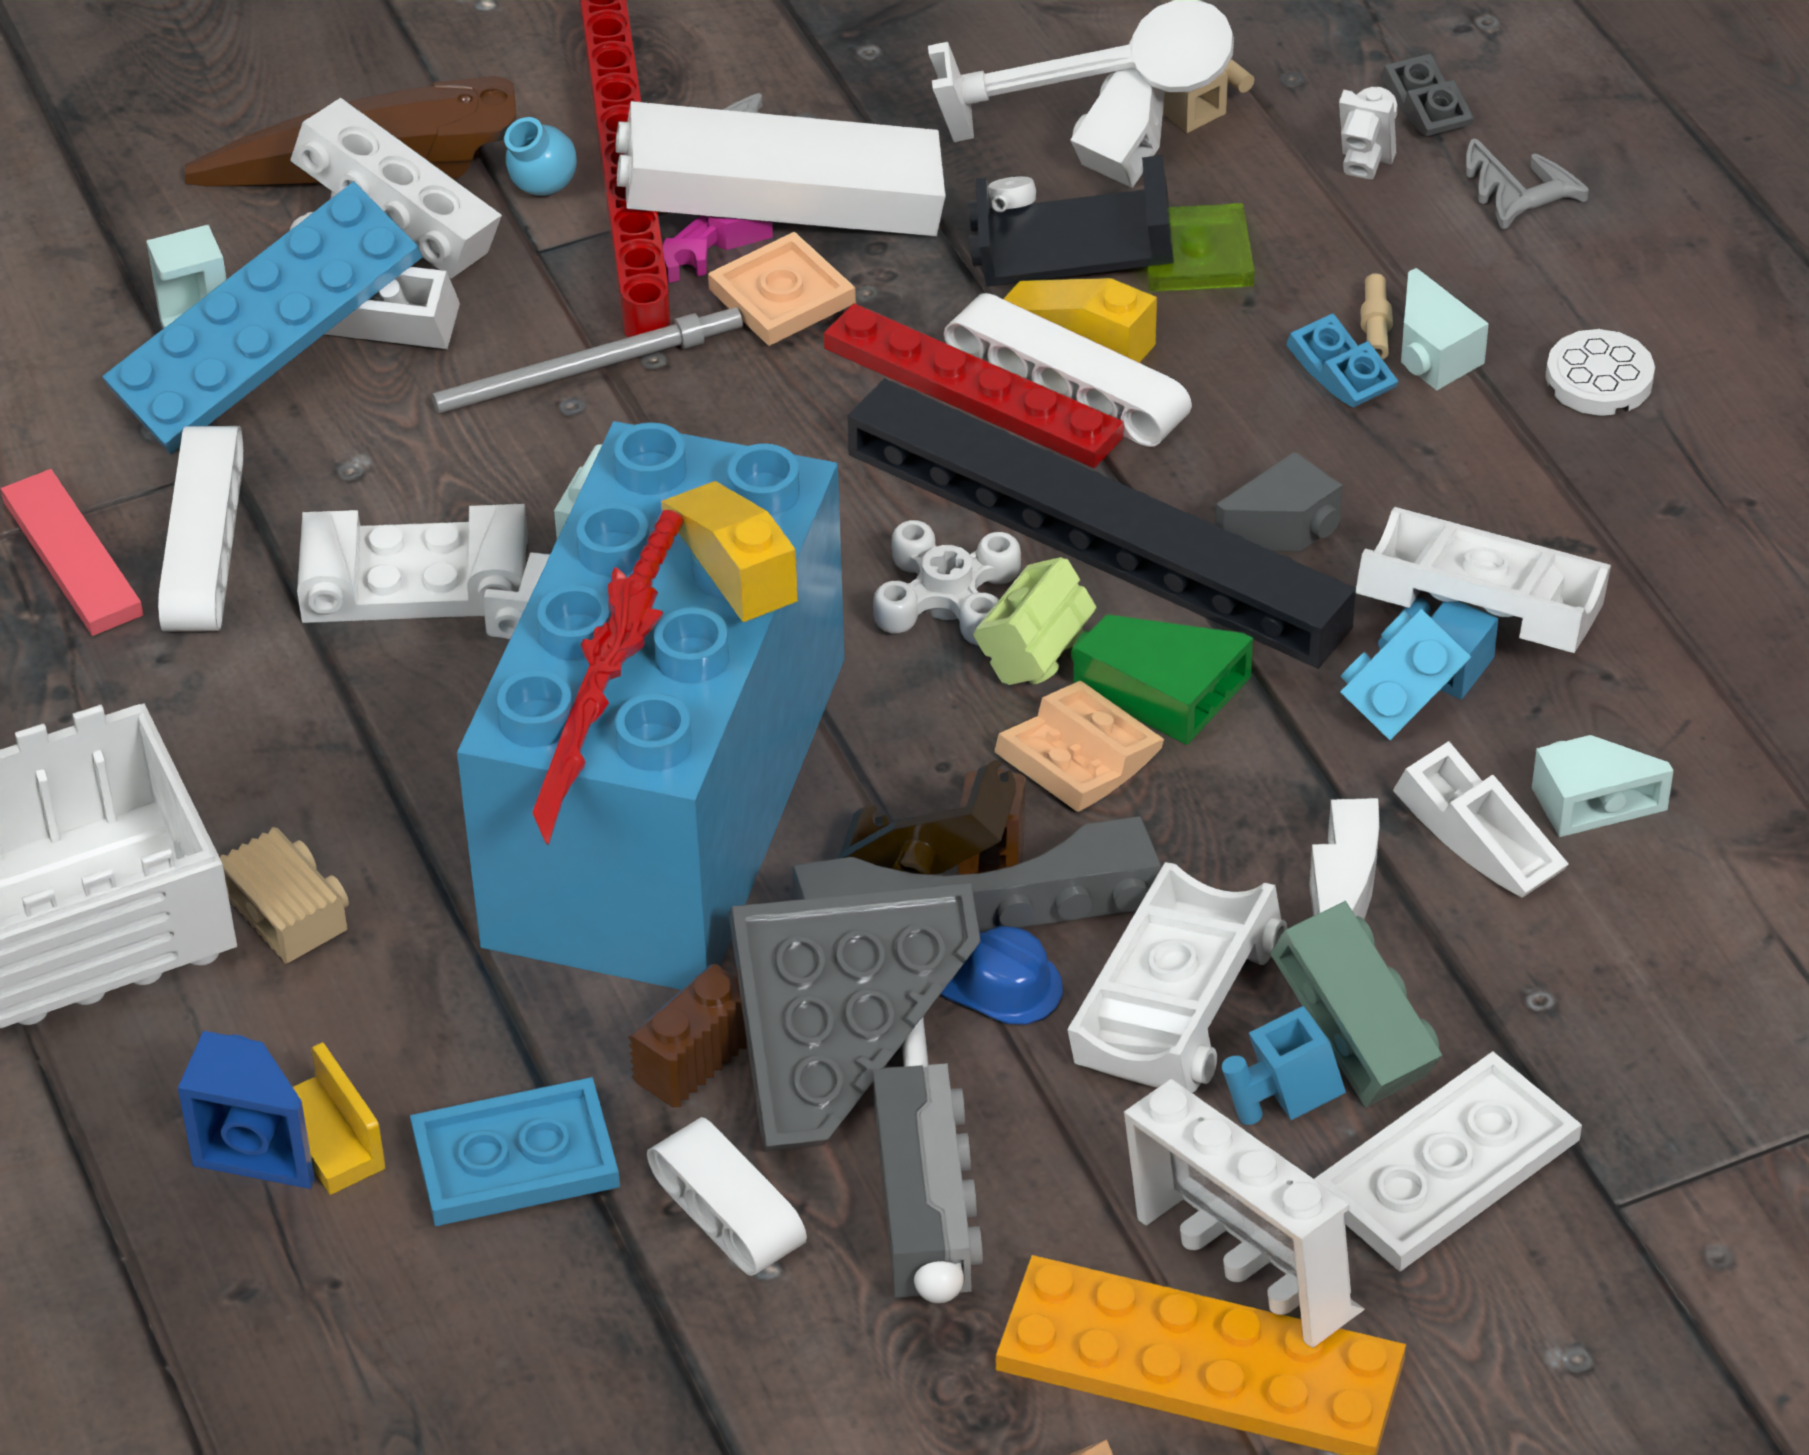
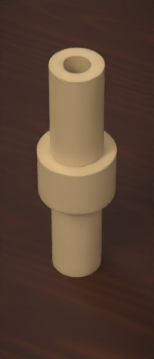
M1371 274L1365 279V302L1360 308L1361 328L1366 333L1367 341H1369L1383 360L1389 354L1388 332L1393 326L1392 306L1386 297L1385 277L1381 274Z

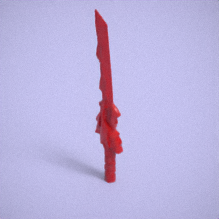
M663 510L654 526L655 529L651 532L647 545L644 546L640 559L637 560L632 570L633 573L627 577L620 569L616 567L613 569L612 581L607 586L608 607L612 614L608 623L605 622L602 627L598 626L594 629L592 640L583 639L580 644L583 655L590 666L580 686L532 811L540 833L547 845L550 843L564 797L586 764L580 752L590 726L602 715L609 705V701L604 695L609 680L621 677V666L644 647V638L663 616L662 610L652 608L658 592L651 586L653 579L656 578L660 570V565L663 564L667 556V551L670 550L674 542V537L677 536L684 522L681 515L672 510Z

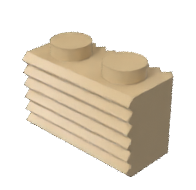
M272 827L268 834L262 832L258 839L252 838L248 845L241 844L238 850L232 849L228 856L221 855L220 860L223 864L228 897L232 906L236 907L239 914H242L245 920L249 921L251 927L256 929L258 935H261L264 941L268 942L271 950L274 949L277 956H281L284 964L293 961L347 930L344 908L348 907L349 900L343 886L333 875L324 878L316 870L315 860L308 847L302 841L298 840L291 843L278 828Z

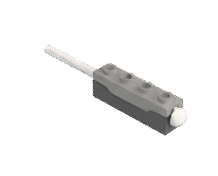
M922 1017L902 1043L904 1067L873 1069L875 1119L895 1298L922 1296L927 1301L933 1303H945L955 1298L961 1292H972L971 1265L983 1264L980 1226L968 1227L967 1218L977 1217L974 1179L962 1180L961 1171H971L968 1133L956 1134L955 1127L965 1125L962 1088L951 1089L948 1063L928 1064L924 1018Z

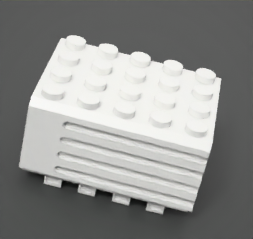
M138 704L107 715L104 714L102 705L72 714L74 726L47 734L44 723L15 732L16 745L0 750V1028L15 1023L24 1025L38 1023L45 1018L47 1012L73 1003L81 1005L96 1003L104 996L105 992L131 983L138 985L151 984L157 981L163 972L189 963L194 965L209 964L218 957L219 953L237 947L223 864L145 704Z

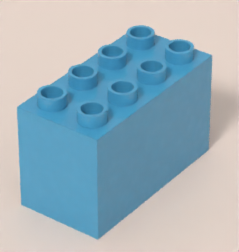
M613 421L457 751L480 948L679 990L686 987L711 964L716 963L721 967L732 939L728 913L732 906L746 905L845 660L837 462L794 455L786 448L774 444L764 443L745 446L681 434L676 429L661 423L650 422L633 425ZM717 481L768 511L796 549L798 602L742 622L678 533L674 537V542L670 550L667 551V556L663 564L660 565V570L656 578L653 579L651 586L658 592L652 608L662 610L663 616L644 638V647L621 666V677L609 680L604 691L609 705L602 715L590 726L580 752L586 764L564 797L550 843L547 845L540 833L532 811L562 731L590 666L583 655L580 644L583 639L592 640L594 629L598 626L602 627L605 622L608 623L612 615L608 607L607 586L612 581V571L616 567L627 577L633 573L632 570L637 560L640 559V554L644 546L647 545V540L651 532L654 531V526L662 512V500Z

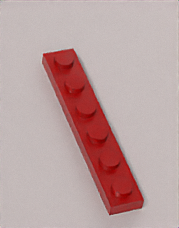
M855 303L824 332V349L1095 469L1124 437V421Z

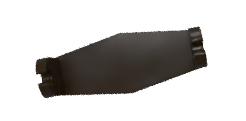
M1000 760L985 763L978 769L966 807L899 819L891 824L886 815L876 817L875 823L873 822V813L877 811L875 805L860 808L853 814L838 859L854 857L880 867L913 874L935 875L943 873L1001 841L1016 794L1014 775L1011 770L1000 773L998 776V768L1002 766Z

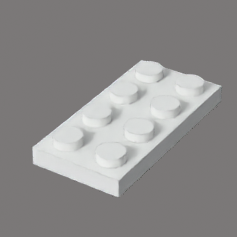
M1492 1051L1314 1179L1350 1204V1209L1344 1213L1345 1224L1401 1272L1580 1140L1582 1124Z

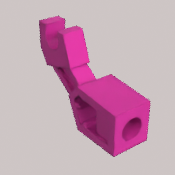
M700 215L677 236L666 238L663 243L668 283L680 281L679 266L684 264L695 267L697 276L706 275L708 249L712 245L729 250L773 238L772 221Z

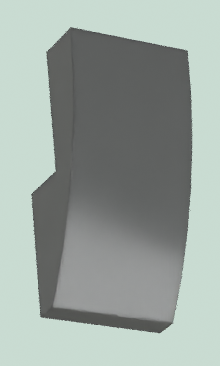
M1431 53L1384 66L1382 79L1385 85L1395 96L1397 105L1403 114L1423 135L1429 136L1473 124L1474 117L1455 80H1444Z

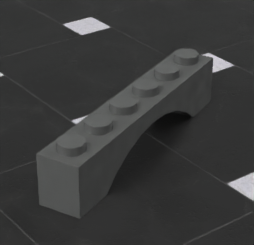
M1141 816L1083 824L1066 841L1039 857L1013 867L981 874L953 876L913 874L880 867L854 857L797 864L793 867L792 900L971 883L979 932H986L1000 926L1021 928L1137 911L1160 872L1161 864Z

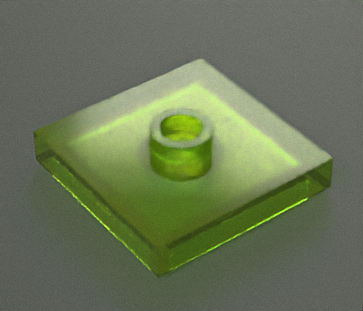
M1243 203L1169 207L1174 263L1146 267L1149 291L1254 286L1255 271Z

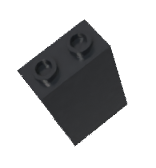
M1163 155L1142 157L1143 190L1032 203L1019 208L1006 209L1004 212H997L992 209L986 177L976 178L977 200L968 201V213L971 232L978 231V234L969 235L973 267L983 266L986 287L1019 283V281L1043 280L1174 263L1169 198Z

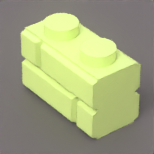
M1059 557L1027 565L975 629L973 637L985 656L992 658L990 664L1002 683L1012 685L1029 681L1030 684H1038L1053 676L1059 668L1056 660L1064 650L1074 646L1077 638L1084 632L1082 627L1095 612V603L1085 587L1078 585L1080 579L1068 559Z

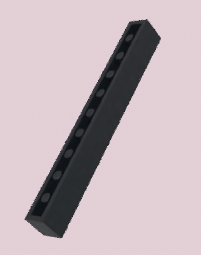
M884 378L847 415L850 456L1229 629L1244 633L1264 645L1317 669L1322 666L1353 629L1356 588L1300 564L1287 556L1280 555L1253 543L1240 535L1233 534L1208 523L1193 514L1152 498L1146 493L1105 477L1099 472L1058 456L1052 451L1045 450L1011 435L1005 430L975 419L960 410L953 409L919 394L913 389L906 388Z

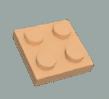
M795 232L708 273L709 290L729 309L737 307L742 321L768 346L856 303L855 287Z

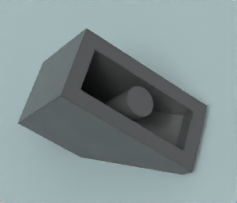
M1293 452L1217 503L1215 526L1240 535L1271 551L1301 552L1320 538L1330 536L1340 525L1343 485L1298 453Z

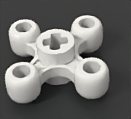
M909 520L902 522L895 528L892 534V558L897 567L906 572L917 573L918 577L908 584L902 581H889L878 587L873 597V615L878 627L891 634H900L911 629L918 615L926 611L932 617L941 620H954L958 618L960 621V631L964 639L971 644L979 646L973 637L975 629L999 599L989 593H978L977 588L984 582L1006 584L1017 577L1021 568V548L1018 541L1008 533L993 532L983 537L978 544L977 550L969 554L963 548L954 545L936 547L933 530L922 521Z

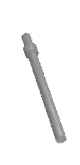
M734 307L699 318L696 313L674 319V325L432 393L433 403L436 412L440 414L678 345L683 350L704 344V338L741 328L743 326L739 309Z

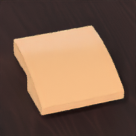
M1080 680L1042 697L1038 716L999 733L994 752L1079 812L1101 800L1135 775L1162 748L1164 739Z

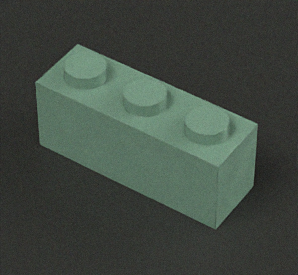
M1345 900L1286 929L1270 954L1301 1005L1306 1008L1329 1039L1337 1063L1364 1107L1367 1108L1426 1078L1443 1055L1439 1050V1042L1434 1029L1425 1019L1418 1017L1408 1001L1406 987L1402 978L1395 969L1387 967L1375 948L1373 933L1369 925L1360 916H1355Z

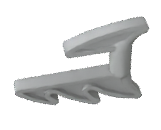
M1478 139L1470 140L1466 153V176L1473 178L1477 171L1481 170L1478 186V199L1480 203H1487L1488 198L1494 192H1497L1495 214L1502 229H1507L1515 217L1523 212L1560 200L1561 198H1573L1586 202L1589 189L1574 175L1539 154L1531 155L1530 167L1544 183L1525 189Z

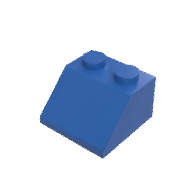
M203 1031L178 1085L193 1166L311 1189L315 1177L302 1101L264 1043L236 1034L224 1035Z

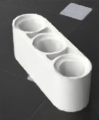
M700 1117L647 1150L649 1165L660 1185L747 1275L753 1276L806 1243V1230L796 1210L706 1118Z

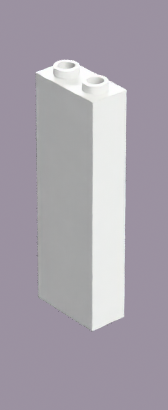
M632 101L630 103L628 121L618 122L616 153L625 154L619 156L617 186L626 187L627 209L937 236L945 200L938 130Z

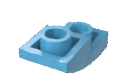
M1334 313L1306 325L1289 335L1286 346L1303 367L1331 394L1353 408L1395 388L1399 382L1369 341L1358 346Z

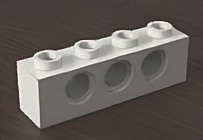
M339 98L302 123L290 161L335 194H338L355 181L419 247L422 257L439 270L447 271L451 279L488 253L502 215L345 100Z

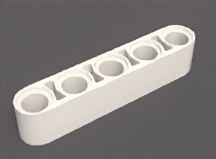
M980 294L944 330L945 341L948 345L1124 421V437L1143 446L1154 447L1158 445L1190 413L1192 408L1191 398L1187 390L1174 379L992 294Z
M185 426L183 428L159 588V621L163 632L220 631L243 470V437L240 426Z

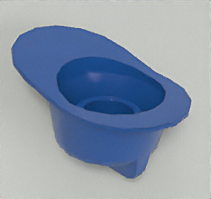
M1000 926L986 932H979L980 943L940 994L948 1000L979 1011L990 1018L1006 1024L1027 1025L1045 1019L1057 1009L1063 995V987L1059 972L1055 965L1047 959L1045 949L1035 936L1017 927Z

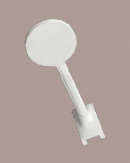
M1174 0L1156 7L1145 16L1134 32L1131 44L987 74L982 70L963 75L959 72L948 42L928 46V51L938 76L937 80H932L933 91L953 141L958 142L974 138L971 104L988 101L989 96L1128 68H1136L1139 75L1151 86L1167 92H1190L1209 85L1226 69L1233 56L1234 36L1226 16L1214 5L1199 0Z

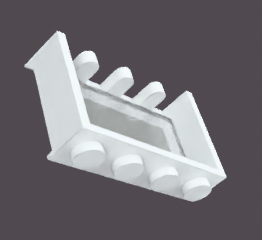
M1172 1079L1124 1111L1137 1217L1140 1222L1147 1226L1180 1201L1185 1200L1199 1210L1180 1226L1182 1245L1186 1249H1201L1225 1231H1228L1242 1242L1224 1256V1270L1228 1280L1233 1282L1244 1281L1269 1262L1279 1268L1286 1275L1269 1287V1308L1273 1313L1282 1315L1291 1312L1300 1305L1303 1341L1311 1348H1314L1365 1310L1350 1297L1351 1285L1344 1213L1350 1209L1349 1203Z

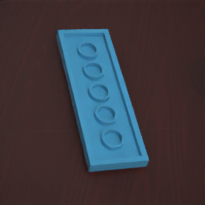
M353 181L102 377L109 389L171 455L180 448L182 432L185 426H208L422 258V254L415 242Z

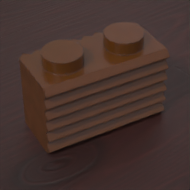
M716 963L711 964L628 1036L631 1041L629 1046L632 1049L629 1053L633 1057L630 1060L633 1064L631 1069L634 1072L632 1078L638 1085L672 1108L681 1107V1100H689V1093L698 1092L697 1085H706V1078H714V1071L722 1070V1063H731L730 1056H739L738 1049L747 1048L737 977Z

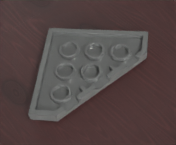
M971 883L731 907L728 914L763 1152L825 1145L874 1081L873 1069L885 1067L980 943Z

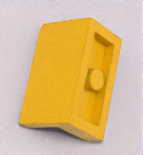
M322 1042L311 1047L316 1076L294 1086L293 1089L302 1101L313 1171L329 1195H332L386 1168L377 1119L326 1045Z

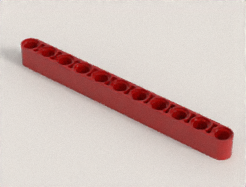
M579 0L623 329L628 338L671 325L667 273L658 212L627 209L626 187L617 186L619 156L625 155L623 153H616L618 122L628 121L631 101L641 102L627 0Z

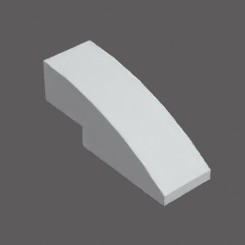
M1449 741L1406 768L1393 789L1415 816L1446 846L1476 870L1521 898L1565 870L1568 866V862L1497 778L1491 775L1482 781Z
M1378 798L1331 800L1328 844L1312 845L1309 885L1313 916L1346 900L1355 916L1365 919L1372 897L1379 837Z

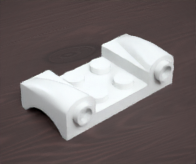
M525 504L469 506V522L360 526L358 510L302 512L297 586L302 623L485 616L483 598L486 590L519 591L526 568V546L528 543Z
M1394 507L1374 551L1365 549L1362 553L1355 593L1410 608L1421 590L1426 591L1441 601H1462L1484 607L1486 611L1496 616L1521 617L1523 620L1519 638L1575 653L1603 606L1611 565Z
M1165 862L1067 1029L1074 1063L1156 1088L1172 1079L1193 1093L1201 1083H1209L1214 1075L1217 1064L1216 1049L1211 1047L1209 1025L1246 959L1264 965L1270 959V952L1287 929L1286 921L1281 920L1276 886L1263 883L1259 887L1248 891H1223L1197 881L1176 864Z

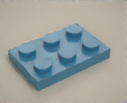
M593 1077L410 1115L412 1133L435 1226L620 1187L619 1171Z

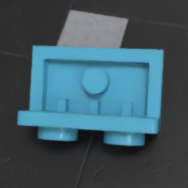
M1422 609L1413 618L1406 611L1402 612L1381 634L1388 643L1373 659L1365 652L1362 653L1340 676L1347 683L1340 691L1341 695L1353 704L1390 741L1471 659V656Z

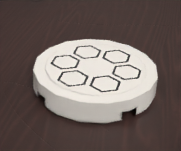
M1602 329L1584 330L1561 338L1550 350L1545 378L1548 387L1550 384L1555 389L1554 396L1562 404L1581 413L1598 416L1614 415L1616 408H1623L1629 405V411L1639 407L1649 397L1654 381L1655 364L1651 353L1638 340L1615 331Z

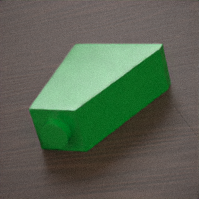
M1107 614L1091 631H1084L1077 638L1072 648L1071 659L1074 661V683L1081 680L1136 720L1188 745L1251 678L1253 638L1239 632Z

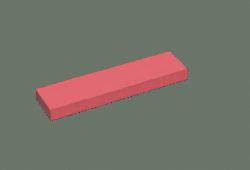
M52 469L0 488L4 504L92 636L144 616L140 599Z

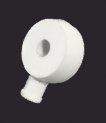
M1030 177L1003 178L990 183L988 186L991 206L997 212L1027 206L1036 200V187L1033 179Z

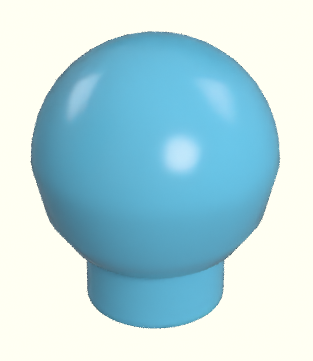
M533 117L520 118L508 127L504 136V142L507 147L505 161L513 183L522 191L535 196L552 195L566 187L573 178L577 166L576 150L570 138L557 128L541 124L539 120Z

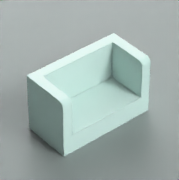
M209 225L146 241L159 318L163 329L227 280L223 256Z

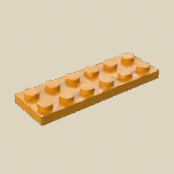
M1032 1255L996 1353V1370L1341 1455H1377L1405 1360L1406 1344L1339 1328L1314 1348H1311L1303 1341L1302 1321L1299 1318L1275 1314L1253 1307Z

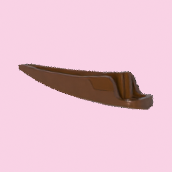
M498 76L433 82L431 86L401 90L347 102L452 179L459 178L466 173L473 157H480L481 145L503 140L508 127L516 121L514 83L507 78ZM321 110L298 116L249 134L185 164V184L237 186L320 183L290 160L303 121Z

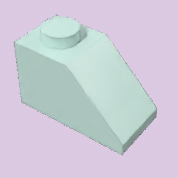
M1415 268L1408 272L1401 363L1412 374L1419 376L1435 390H1439L1485 363L1489 323L1419 269Z
M1589 735L1568 741H1558L1548 746L1536 748L1532 790L1558 837H1563L1668 810L1674 770L1667 761Z

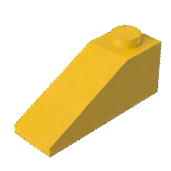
M1112 278L1019 281L1003 299L1138 363L1156 345L1157 297Z
M717 481L661 501L662 511L672 510L681 515L684 522L678 533L742 622L798 602L796 549L768 511Z

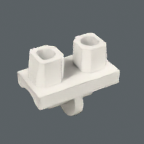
M1370 87L1362 90L1357 95L1352 91L1343 90L1339 101L1342 150L1343 154H1346L1343 162L1344 173L1372 180L1376 174L1379 162L1392 165L1396 155L1395 118L1397 116V102L1395 96L1389 90L1381 87Z

